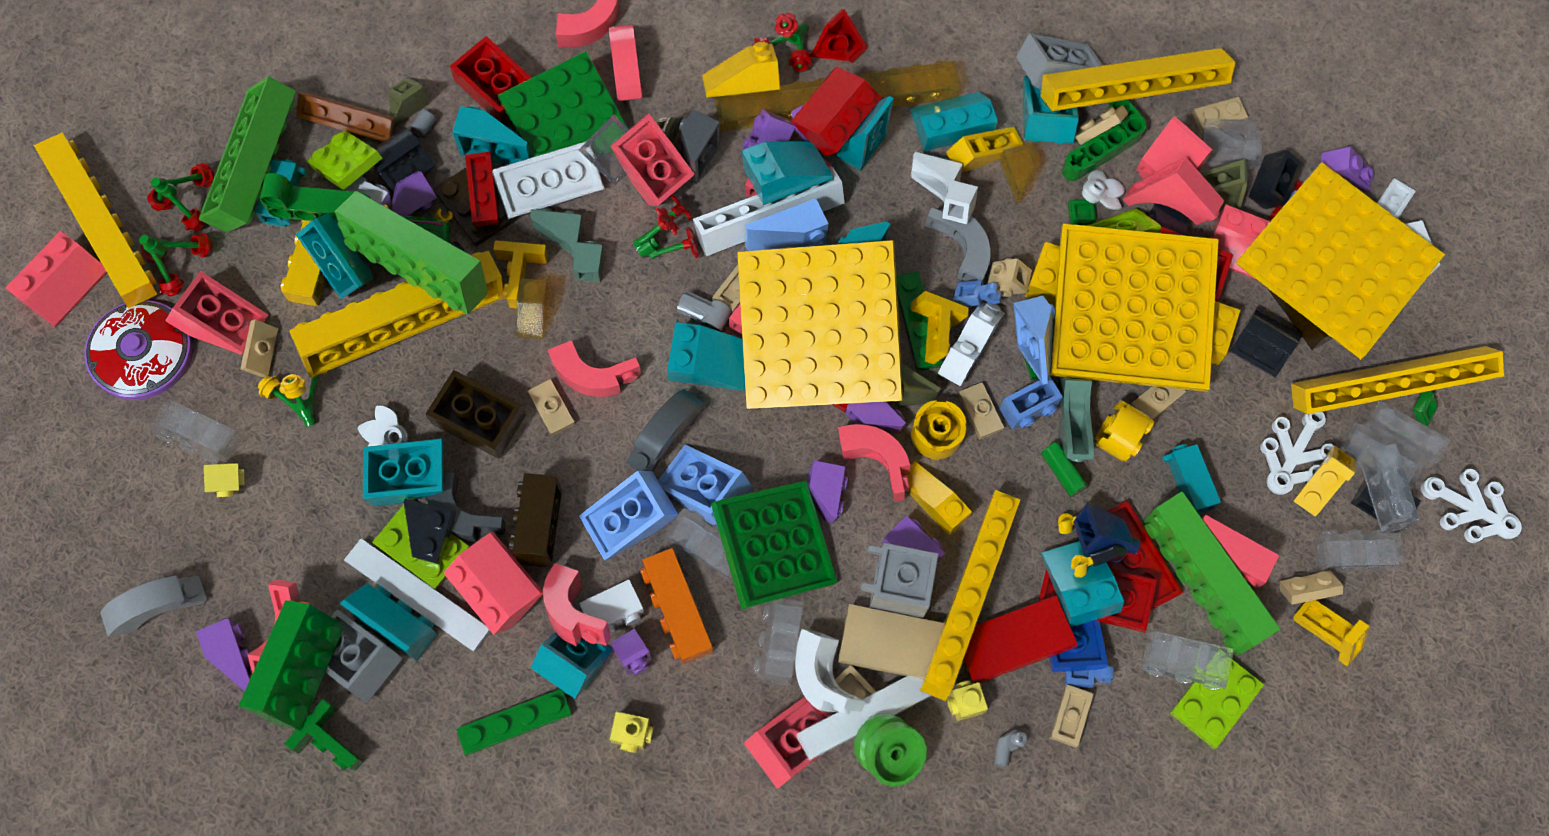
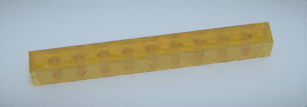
M938 61L935 64L929 65L916 64L908 68H890L887 71H868L864 74L856 75L865 79L882 97L880 100L888 96L894 98L892 107L958 97L960 89L954 61ZM819 78L816 81L810 82L797 81L789 85H782L779 90L714 97V108L717 121H719L720 132L753 128L754 120L760 115L762 109L788 118L791 121V111L804 105L826 78Z

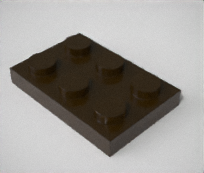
M466 168L433 188L434 193L447 210L452 212L453 218L476 247L518 220L517 217L508 219L501 196L495 189L499 224L474 227Z

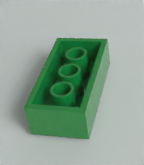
M285 600L238 706L275 725L300 731L345 625L310 604Z

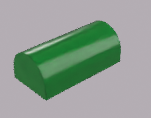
M1054 442L1041 452L1042 457L1070 497L1088 488V483L1072 460L1066 458L1061 444Z

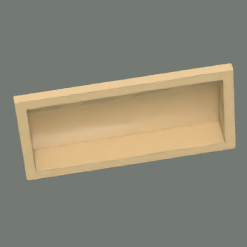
M849 604L838 662L924 679L944 623Z

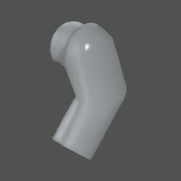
M1012 730L1000 737L997 742L994 764L1008 767L1010 752L1023 747L1027 743L1026 734L1022 731Z

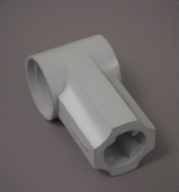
M689 291L682 295L677 307V312L700 322L701 326L720 332L732 313L731 308L717 300L710 302Z

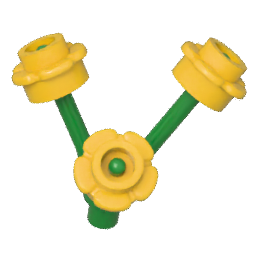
M290 374L284 377L282 382L279 381L278 376H266L260 381L258 388L260 389L259 395L261 397L272 400L277 396L298 414L299 419H303L305 427L316 424L312 415L314 413L312 407L314 406L319 375L312 377L308 399L305 400L301 397L306 391V381L302 376ZM295 398L297 403H294L290 399Z

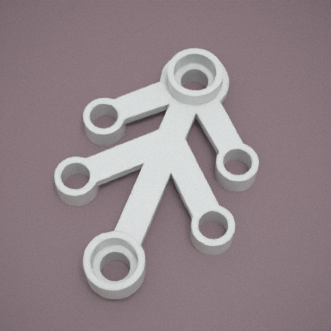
M1323 412L1303 415L1302 423L1304 428L1294 446L1288 433L1290 428L1289 420L1285 417H1278L1272 423V430L1277 434L1285 457V462L1281 468L1276 455L1279 447L1278 442L1274 438H1266L1261 443L1260 449L1265 454L1271 471L1267 476V486L1273 493L1277 495L1287 494L1292 490L1294 484L1307 482L1312 477L1313 470H1317L1320 465H1313L1308 471L1291 474L1296 465L1325 460L1327 458L1324 449L1330 450L1333 447L1332 444H1325L1318 450L1303 453L1314 431L1319 430L1325 424L1326 418ZM1312 415L1318 416L1319 422L1314 421ZM1277 422H1281L1285 428L1280 429ZM1266 443H1270L1273 446V450L1267 449ZM1277 478L1284 479L1285 485L1279 484Z
M1473 469L1465 470L1459 477L1460 482L1466 487L1471 500L1446 488L1444 482L1437 477H1430L1421 484V492L1426 498L1433 500L1441 497L1467 511L1460 514L1447 513L1442 516L1440 525L1443 529L1452 530L1458 525L1480 519L1492 524L1483 528L1479 526L1468 528L1464 536L1470 543H1477L1483 538L1497 534L1504 539H1513L1521 532L1520 520L1515 515L1508 513L1501 497L1504 492L1503 486L1498 482H1491L1484 487V494L1490 498L1495 510L1494 513L1486 507L1477 485L1479 474ZM1466 474L1472 477V481L1466 478ZM1432 483L1438 486V491L1433 489ZM1494 487L1497 494L1492 493L1490 488ZM1446 518H1450L1453 521V525H1449ZM1506 521L1511 524L1512 529L1507 528ZM1471 531H1475L1477 533V538H1474L1471 535Z

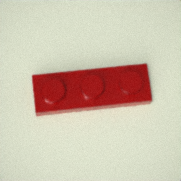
M489 151L466 154L465 160L473 226L499 224L491 153Z

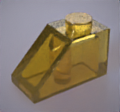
M1031 143L1005 149L1000 158V164L1016 203L1021 202L1040 165L1039 153L1034 151Z
M520 279L517 299V337L543 339L550 293L546 280Z

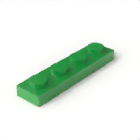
M919 271L896 275L897 295L916 371L941 367L943 364L942 359L935 364L925 362L928 317L911 311V302L924 292Z
M559 689L464 725L456 730L464 754L468 756L570 717L572 713L564 691Z

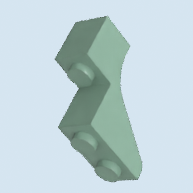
M545 208L539 210L531 209L530 217L533 222V228L565 249L573 257L575 280L600 282L604 259L603 246L593 241L581 243L583 232L582 216L572 211L560 213Z
M1061 377L1059 392L1063 398L1059 403L1062 408L1059 430L1060 444L1067 459L1075 462H1084L1085 459L1093 460L1094 442L1090 416L1092 380Z

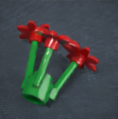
M671 194L670 197L676 204L671 209L672 212L668 214L664 207L661 209L655 208L659 215L656 217L658 220L657 224L647 233L634 240L633 244L643 258L649 255L651 259H654L668 252L682 248L685 250L691 248L692 254L697 259L699 257L698 246L694 243L695 236L690 227L686 229L688 239L682 240V243L658 250L656 248L660 244L655 234L661 229L666 231L670 229L674 235H677V230L680 227L674 222L675 216L678 217L683 213L691 220L690 212L684 205H681L680 200L676 196Z

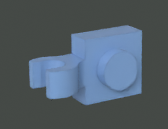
M982 280L958 282L953 301L966 307L978 306L981 304V300L996 304L1001 301L1002 294L996 293L997 283L984 285Z
M1107 666V668L1099 670L1065 672V686L1068 684L1073 687L1093 688L1094 680L1100 683H1111V679L1114 678L1113 667Z

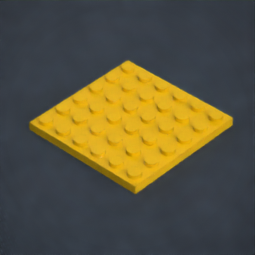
M1321 162L1241 255L1236 264L1361 360L1445 254Z
M1062 224L1050 376L1208 392L1210 390L1218 239Z
M893 240L737 252L747 409L903 400L895 244Z

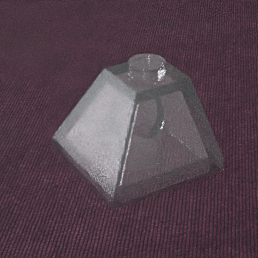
M613 114L578 151L615 186L626 175V172L610 145L629 129Z
M1205 119L1204 142L1212 151L1204 163V168H1217L1243 159L1247 161V169H1254L1261 165L1262 139L1255 120Z

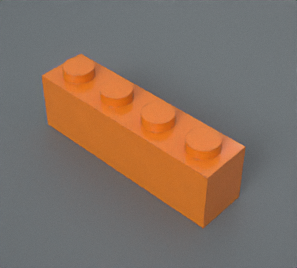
M673 548L642 559L644 568L639 570L645 585L650 583L654 591L649 595L654 608H660L663 614V618L659 619L664 634L670 633L673 643L669 644L674 659L680 658L683 665L713 653L712 645Z

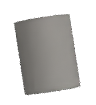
M421 109L409 129L412 133L424 138L436 118L430 112Z

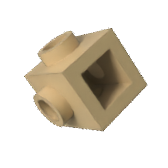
M1007 258L1004 261L993 262L988 284L997 283V293H1001L1003 297L1027 293L1032 270L1018 258Z

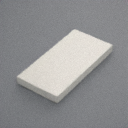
M588 141L492 170L508 219L530 213L531 209L547 208L604 190Z

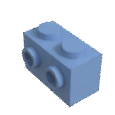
M1049 377L1048 384L1043 385L1039 380L1004 398L999 409L1012 430L1018 427L1025 429L1035 422V418L1041 415L1048 417L1055 413L1063 396L1051 377Z

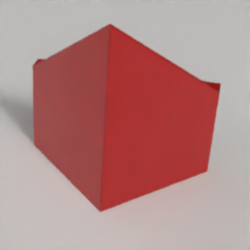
M841 9L825 25L810 57L853 63L868 48L845 9Z

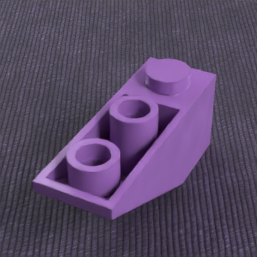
M227 618L196 631L204 657L245 691L253 673L247 655L250 653V650L248 648L245 649L242 642L246 638L242 626Z

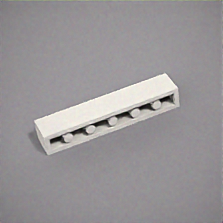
M831 166L829 170L833 175V179L766 205H763L759 196L755 195L694 218L693 222L697 240L705 255L709 256L745 242V225L815 198L822 211L842 205L845 202L841 179Z

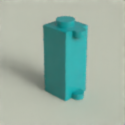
M272 159L270 163V173L285 176L292 186L298 187L301 177L306 176L307 173L306 169L298 167L295 162L288 159H282L281 161ZM259 198L255 214L261 223L286 227V225L291 224L292 219L277 218L270 215Z
M1182 444L1172 449L1173 452L1163 456L1162 459L1164 463L1168 462L1179 491L1184 493L1198 514L1215 509L1221 501L1198 445L1188 447L1187 444Z

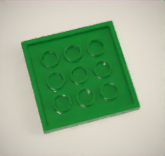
M587 51L498 95L519 137L528 143L531 158L588 141L594 159L597 160L612 152L613 150L610 145L628 131Z
M807 480L717 500L711 503L742 610L838 583Z

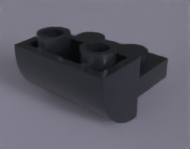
M406 127L374 148L382 159L372 168L383 179L393 194L397 182L416 171H421L425 175L436 166L421 147L418 139Z
M1256 308L1229 352L1276 378L1288 357L1296 348L1302 334Z

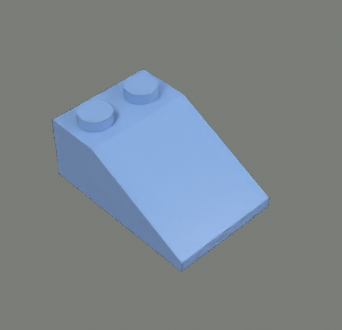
M815 198L746 224L745 247L747 250L759 251L824 246L827 240L828 222Z
M1044 296L1015 302L1013 305L1017 346L1043 385L1048 384L1051 373L1053 319L1055 318L1054 306L1049 304Z
M687 445L683 446L658 479L667 496L716 527L717 524L711 503L748 494L754 489L742 471Z
M636 471L579 515L604 561L656 533L679 516L653 471Z

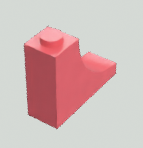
M1187 157L1132 184L1123 198V201L1128 206L1139 203H1157L1171 207L1187 216L1196 225L1205 221H1213L1220 214L1219 209L1224 202Z

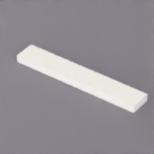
M363 539L358 541L344 559L346 563L376 584L381 585L393 596L406 603L474 653L491 632L486 625Z
M907 676L862 699L865 701L862 712L850 710L849 714L838 712L799 732L796 737L809 761L855 737L860 727L873 716L885 713L897 715L931 697V695L919 691L923 679Z

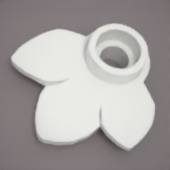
M1095 170L1088 175V181L1083 185L1082 195L1091 203H1098L1100 201L1106 208L1120 210L1122 206L1117 198L1124 194L1125 188L1119 181L1107 179L1103 171Z
M376 406V420L367 421L357 428L361 436L369 442L368 446L405 443L408 441V433L403 426L399 425L397 414L385 406ZM394 433H398L399 440L397 442H394L392 440V435Z

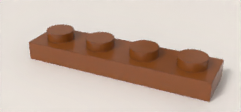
M304 91L298 93L296 114L298 118L345 130L381 142L390 138L394 133L395 117Z

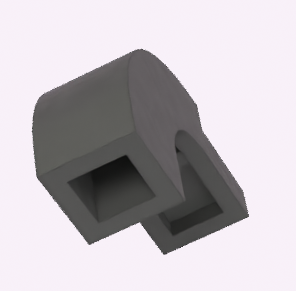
M685 389L674 394L661 406L644 427L635 441L634 445L636 447L626 463L637 471L654 472L673 440L684 429L694 423L704 403Z
M444 471V492L428 496L427 501L429 505L456 512L450 532L456 537L470 542H476L478 532H481V536H486L490 532H494L496 536L497 534H504L506 524L503 518L471 515L458 507L456 494L459 478L453 471Z

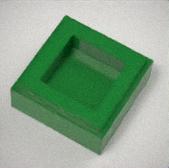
M1086 199L1068 201L1070 224L1089 225L1096 222L1094 203Z
M1432 391L1422 392L1413 409L1417 423L1421 426L1427 427L1430 424L1438 408Z

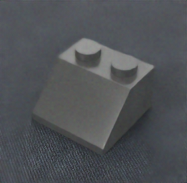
M692 109L689 116H685L682 119L679 130H681L680 142H682V153L685 162L695 174L691 177V181L697 184L720 146L719 121Z

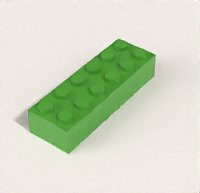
M270 76L248 88L199 220L224 232H230L251 222L255 214L253 206L255 201L261 196L263 179L271 170L269 165L271 157L277 153L279 148L278 138L287 127L285 119L295 105L293 100L295 90Z
M355 191L335 210L339 222L338 227L342 231L345 245L354 252L357 250L364 254L372 263L377 262L381 264L391 274H398L405 278L410 285L414 287L419 286L426 290L431 297L445 301L453 310H460L468 315L488 294L480 260L358 191Z
M1183 492L1162 503L1147 516L1143 522L1145 523L1144 528L1152 539L1155 538L1161 546V554L1167 561L1171 560L1176 568L1177 577L1182 583H1187L1190 587L1193 600L1197 605L1204 607L1208 613V621L1215 629L1220 630L1225 637L1223 641L1231 652H1235L1239 656L1280 630L1277 623Z

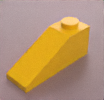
M1015 127L963 136L946 153L950 161L962 163V172H966L1020 151L1025 146Z
M916 461L910 465V474L906 475L909 491L907 492L938 526L950 536L969 519L972 511L951 489Z

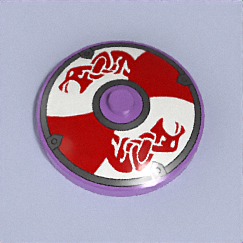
M145 300L129 309L124 303L108 311L96 322L86 341L85 364L90 376L97 385L115 397L141 400L157 396L178 382L191 361L193 341L191 336L165 321L172 308L150 300Z

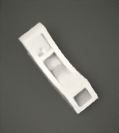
M802 629L796 648L795 669L800 689L806 699L820 711L841 712L844 714H849L850 710L862 712L865 701L843 691L837 685L833 676V659L839 640L821 632Z

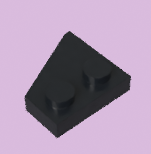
M405 498L404 507L412 557L441 565L456 512Z

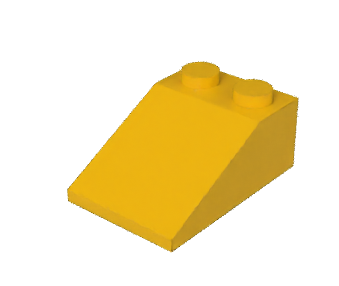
M758 42L754 46L744 48L702 75L706 98L780 89L777 57L773 45L767 42Z

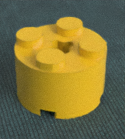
M935 400L924 404L916 413L910 435L914 447L920 454L935 461L952 456L957 452L964 439L966 418L961 409L951 402H937Z
M1120 400L1113 408L1117 412L1111 416L1108 415L1095 437L1097 441L1094 445L1118 460L1126 462L1131 455L1134 457L1137 455L1143 444L1140 442L1143 434H1148L1154 425V421L1148 415Z

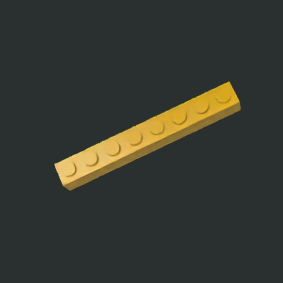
M1222 48L1044 74L1040 97L1052 111L1231 84L1235 61Z
M62 132L35 144V149L128 309L158 295L152 286L157 284L150 270L144 272L141 267L146 264L138 250L132 252L130 248L134 246L132 239L127 231L121 233L119 229L123 227L122 222L116 213L111 215L108 211L113 208L105 194L101 196L98 194L97 191L101 190V187L95 176L88 177L87 173L91 170L85 159L77 158L76 155L80 151L73 139L67 141Z
M1483 346L1291 383L1293 408L1305 414H1312L1504 377L1503 351Z
M997 490L994 491L919 691L946 701L952 692L1020 499Z

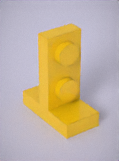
M495 240L493 250L496 259L508 261L507 275L510 278L509 284L504 285L503 298L507 299L509 308L520 309L527 262L547 264L548 252L546 245Z
M924 291L911 302V311L928 317L925 362L935 364L948 355L951 326H956L968 317L969 307Z
M1333 445L1327 453V458L1295 496L1293 501L1316 517L1345 480L1349 481L1355 474L1356 460Z
M1316 600L1305 602L1293 618L1295 622L1340 652L1338 660L1347 667L1364 648L1369 625L1359 620L1354 626Z

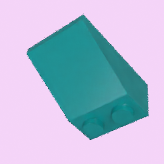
M1024 76V140H1030L1031 142H1055L1057 144L1074 143L1079 119L1077 107L1052 111L1040 97L1041 89L1033 86L1030 78Z
M888 96L875 105L839 149L836 157L860 171L863 169L887 135L894 98Z
M460 106L452 131L460 156L465 157L466 154L490 151L492 162L510 165L531 158L528 143L486 111L474 106L469 108Z
M810 141L763 142L741 150L744 171L763 205L833 179V175L819 151Z
M675 322L667 369L668 381L745 391L743 339L701 325Z
M443 439L363 447V499L374 507L402 504L405 498L417 500L444 492Z
M1080 541L1041 553L1057 598L1070 627L1122 611L1124 600L1107 563L1095 567L1093 565L1087 566V573L1083 577H1076L1074 575L1075 569H1071L1073 557L1076 555L1089 557L1084 554Z

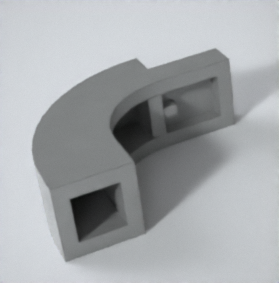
M931 208L925 226L951 236L962 247L964 260L959 269L957 279L965 282L982 280L983 282L989 266L991 251L988 237L980 223L972 216L967 224L942 218V209Z
M175 575L142 584L122 593L106 604L100 613L107 636L111 637L135 632L145 621L161 613L204 604L207 598L199 575L177 579Z

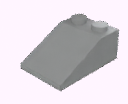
M1032 33L1028 34L1016 56L1022 69L1030 78L1032 85L1039 89L1042 87L1044 74L1103 66L1088 44Z
M337 609L331 617L344 624L345 627L325 672L367 704L403 658Z

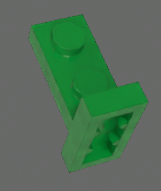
M322 699L305 718L300 731L295 730L284 745L291 751L299 754L314 738L311 743L323 753L328 749L335 755L332 761L340 768L346 770L349 767L356 771L363 761L322 728L337 711L334 706Z

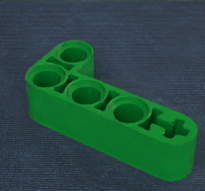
M1128 99L1110 102L1107 109L1113 107L1115 110L1122 105L1124 106L1128 114L1119 124L1095 136L1067 155L1061 169L1062 175L1067 180L1077 181L1140 141L1146 128V121ZM1090 152L1096 153L1098 156H1094Z
M268 173L264 177L260 201L267 212L277 218L312 221L329 213L332 218L337 220L335 210L354 192L292 186L285 176ZM361 193V194H363V195H365L366 197H368V198L371 199L370 196H368V195H366V194H364V193Z

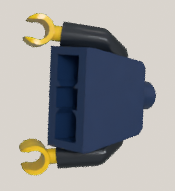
M1087 502L1081 512L1076 513L1075 517L1071 514L1063 513L1058 518L1059 533H1071L1074 525L1083 552L1089 556L1088 558L1083 555L1073 557L1071 569H1075L1074 575L1076 577L1085 576L1087 566L1093 565L1095 567L1110 561L1115 563L1121 562L1127 553L1134 555L1140 548L1139 539L1131 537L1127 524L1123 519Z

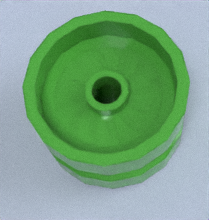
M889 713L878 714L866 720L858 730L854 740V754L858 763L882 784L891 787L905 785L912 781L920 773L926 760L927 746L923 737L901 718Z

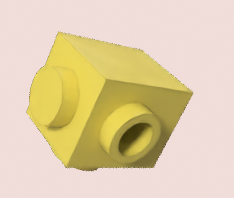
M238 463L204 465L205 493L217 492V497L234 496V491H239V485H245L244 469H238Z
M970 680L954 685L955 690H952L949 699H947L950 713L956 716L957 722L984 714L988 710L980 684L975 683L971 685Z
M616 712L609 740L611 743L621 745L620 749L623 751L637 753L638 748L644 750L645 743H651L654 727L650 726L649 718Z

